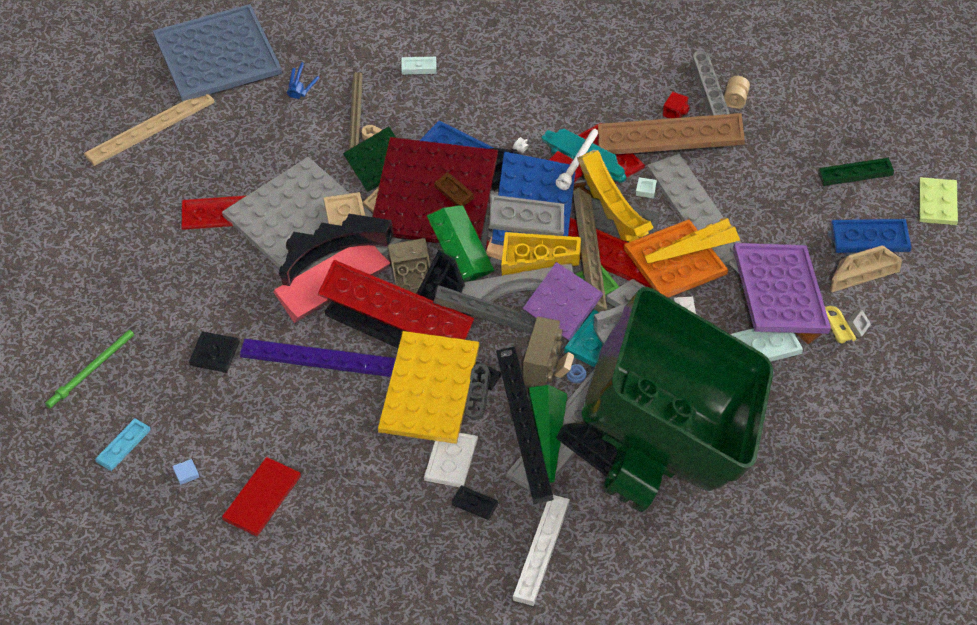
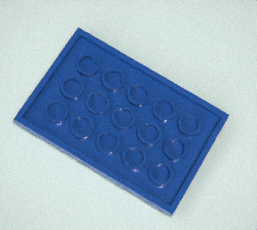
M504 152L498 196L564 204L563 236H568L575 172L572 175V184L569 189L562 190L557 187L556 180L560 174L567 171L570 164ZM493 229L491 243L503 246L505 232H521Z

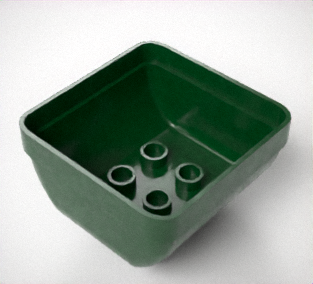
M649 287L639 289L625 305L621 318L599 351L582 408L581 416L583 421L602 432V439L614 445L617 449L614 465L609 470L603 484V492L609 495H614L617 492L620 494L619 499L621 502L626 503L631 500L633 501V509L644 512L656 497L663 474L670 478L677 475L699 489L706 491L719 489L728 482L737 481L755 464L773 379V366L768 357L658 291Z

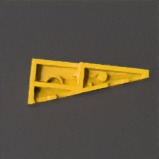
M723 217L719 222L709 224L703 229L694 231L672 242V245L665 248L661 247L644 257L647 263H652L740 241L735 226L730 224L728 218Z

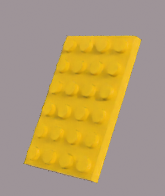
M403 331L378 432L457 444L466 407L471 371L476 364L479 351V342Z

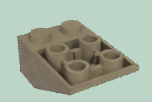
M426 239L389 244L387 252L394 284L417 293L431 266Z

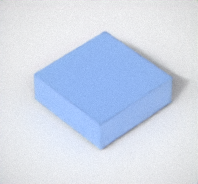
M192 459L173 466L180 485L199 478Z

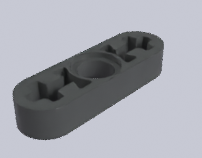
M482 363L476 364L472 368L465 411L472 420L481 419L485 412L490 371ZM483 370L485 374L481 375V382H479L477 373ZM480 387L483 389L482 395H473L475 388ZM474 401L477 402V408L479 410L476 411L475 414H473L471 411L474 410L475 407Z

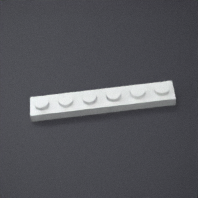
M553 495L554 500L546 503L515 589L513 601L534 606L570 499Z

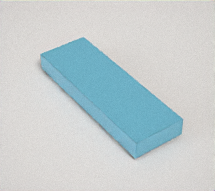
M134 418L97 456L96 462L112 471L149 433L150 427Z

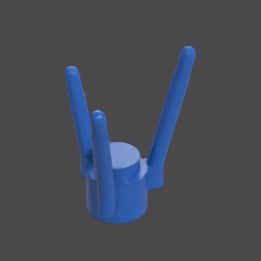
M303 62L300 63L295 81V68H292L289 88L287 90V94L291 98L300 99L301 96L305 97L309 89L319 79V76H317L304 89L303 84L299 81L304 65Z

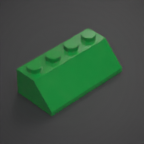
M463 205L445 207L427 215L443 252L456 260L464 283L475 281L495 271Z

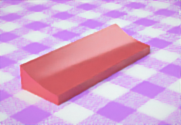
M374 245L349 247L300 274L293 280L290 286L281 285L273 292L292 321L296 323L331 302V300L319 296L318 292L333 260H337L372 276H376L386 270L390 262Z

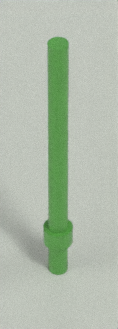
M128 330L64 387H59L55 394L45 402V405L48 408H52L58 401L64 400L74 387L130 340L134 333Z

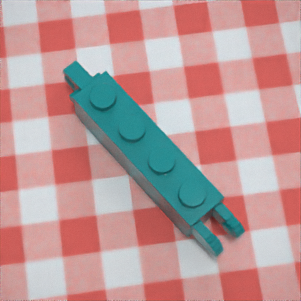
M560 129L557 133L547 130L541 137L542 141L551 148L553 155L559 151L572 159L575 158L586 140L566 129ZM592 143L586 153L592 150H599L612 179L618 183L626 181L625 170L618 164L616 155Z

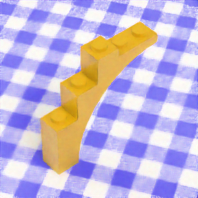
M592 150L577 157L593 198L600 200L607 219L614 220L621 240L631 242L649 234L648 231L653 229L651 221L642 218L625 200L610 176L599 150Z

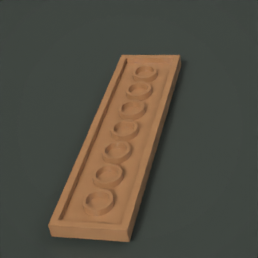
M742 113L598 124L599 147L613 154L745 145Z

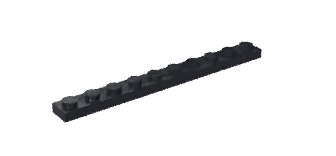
M333 301L326 308L325 316L399 348L403 330ZM488 367L490 371L488 389L492 390L500 379L501 372ZM483 370L477 373L479 382H481V375L485 374Z
M515 346L496 350L533 505L554 500Z

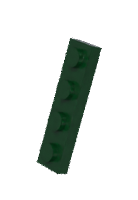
M888 157L819 168L818 174L823 186L893 176L894 169Z

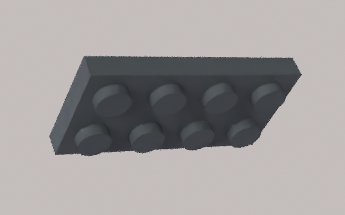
M591 198L595 228L607 234L620 236L614 220L607 219L600 200ZM632 207L642 218L651 221L653 229L648 231L649 234L655 233L661 213Z

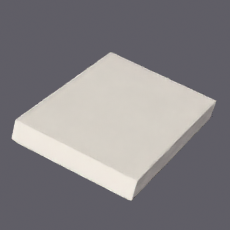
M459 433L457 444L435 441L424 481L456 487L464 486L478 436Z

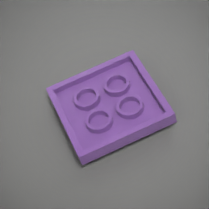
M556 262L523 309L535 318L538 316L560 321V329H563L562 336L570 341L603 293Z

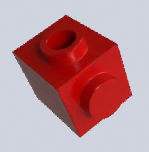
M672 92L664 103L663 117L671 119L682 118L683 115H687L690 109V105H688L689 97Z

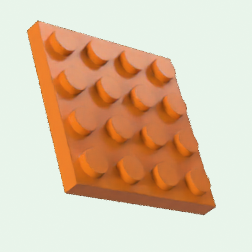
M690 219L624 244V250L651 287L668 298L728 274L727 267L712 248L647 263L645 255L653 253L661 247L665 248L672 245V242L694 231H698Z

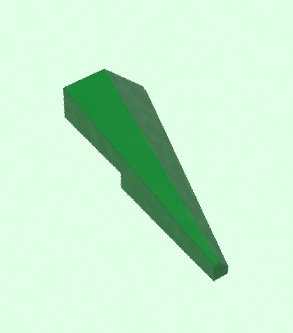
M550 385L530 387L529 400L549 482L553 483L555 482L561 444L556 439V436L563 426L567 393Z

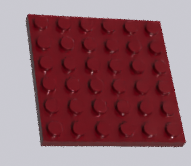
M390 137L372 217L391 220L393 228L392 237L411 240L425 238L426 242L439 243L427 215L445 207L456 206L434 186V183L448 172L474 194V198L464 206V209L481 241L498 150Z

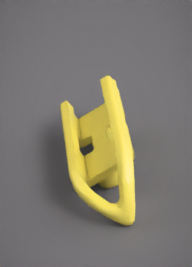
M834 306L825 307L836 341L839 343H845L851 339L855 341L856 337L841 311ZM828 311H834L837 315L830 316ZM844 325L846 329L842 330L840 326Z

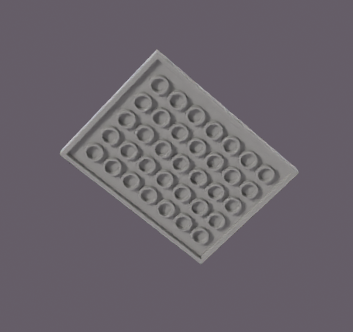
M307 157L222 211V214L227 221H230L242 235L280 269L281 265L286 261L288 254L286 242L290 239L293 232L314 235L321 222L328 223L324 197L350 193ZM363 206L365 216L372 217L373 213ZM392 237L389 244L399 243L402 239ZM374 245L383 256L388 253L386 246ZM344 249L320 257L305 267L297 276Z

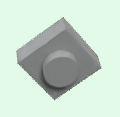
M862 309L856 310L847 321L857 337H862L871 325Z

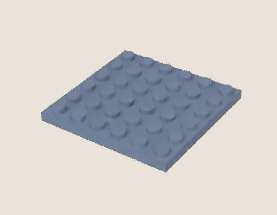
M251 4L153 30L154 38L182 102L282 74V68Z

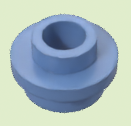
M574 364L567 373V378L573 383H580L585 380L586 371L583 366Z

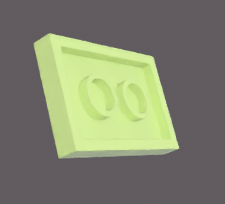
M920 177L919 222L957 225V180Z

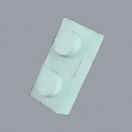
M402 57V75L437 74L436 57Z

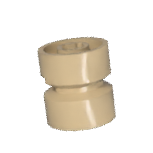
M733 76L728 80L724 94L727 107L741 109L745 106L750 88V83L746 78Z

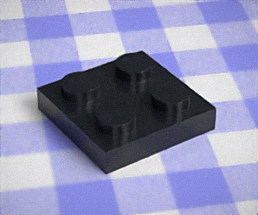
M202 331L189 360L190 366L227 373L238 348L239 338Z

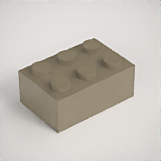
M537 316L523 361V380L525 385L536 387L552 383L554 374L552 369L553 367L556 368L558 356L556 355L562 349L561 338L563 329H560V321Z

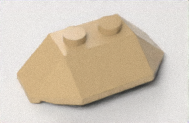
M883 245L849 255L841 259L832 278L830 290L835 292L900 272L902 259Z

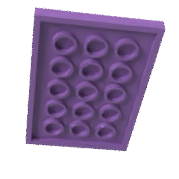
M734 243L733 251L755 332L829 334L831 326L806 245Z

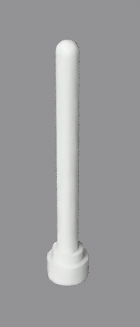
M593 129L567 171L559 175L556 180L558 188L562 190L569 189L572 184V175L579 165L577 157L586 154L598 135V130Z

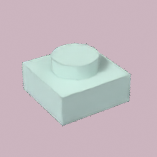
M639 177L636 196L654 198L657 180Z

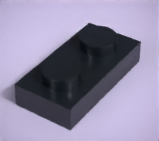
M461 485L452 499V505L489 521L498 506V500Z

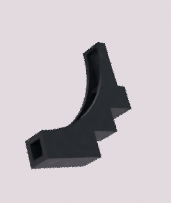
M349 213L346 220L342 222V226L321 222L314 235L293 232L290 239L286 242V249L288 250L286 261L279 269L282 285L290 286L305 267L320 257L334 251L365 245L387 247L393 236L392 221Z

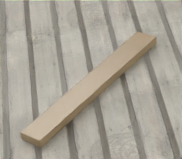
M207 94L183 101L85 152L84 155L95 166L213 104L214 99Z

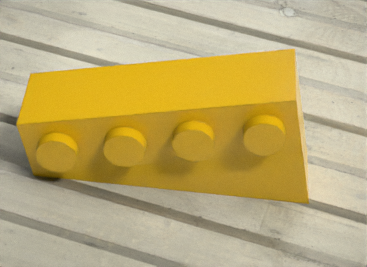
M505 232L501 263L502 276L553 267L556 262L560 265L571 264L572 266H578L580 263L581 237Z

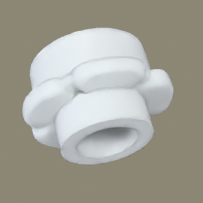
M520 137L512 149H517L518 152L523 153L529 146L526 144L528 140Z

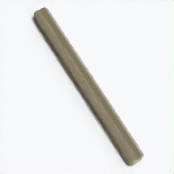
M354 72L349 149L359 144L363 79L361 72Z

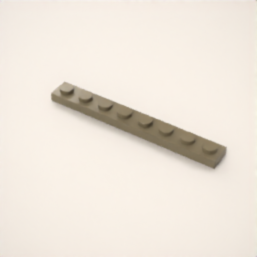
M577 188L573 191L578 232L579 237H581L583 273L585 281L603 293L593 309L598 312L606 311L607 304L591 195Z

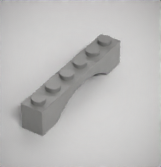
M571 264L562 265L573 273ZM552 267L465 282L462 293L493 302L497 298L509 293L536 290Z

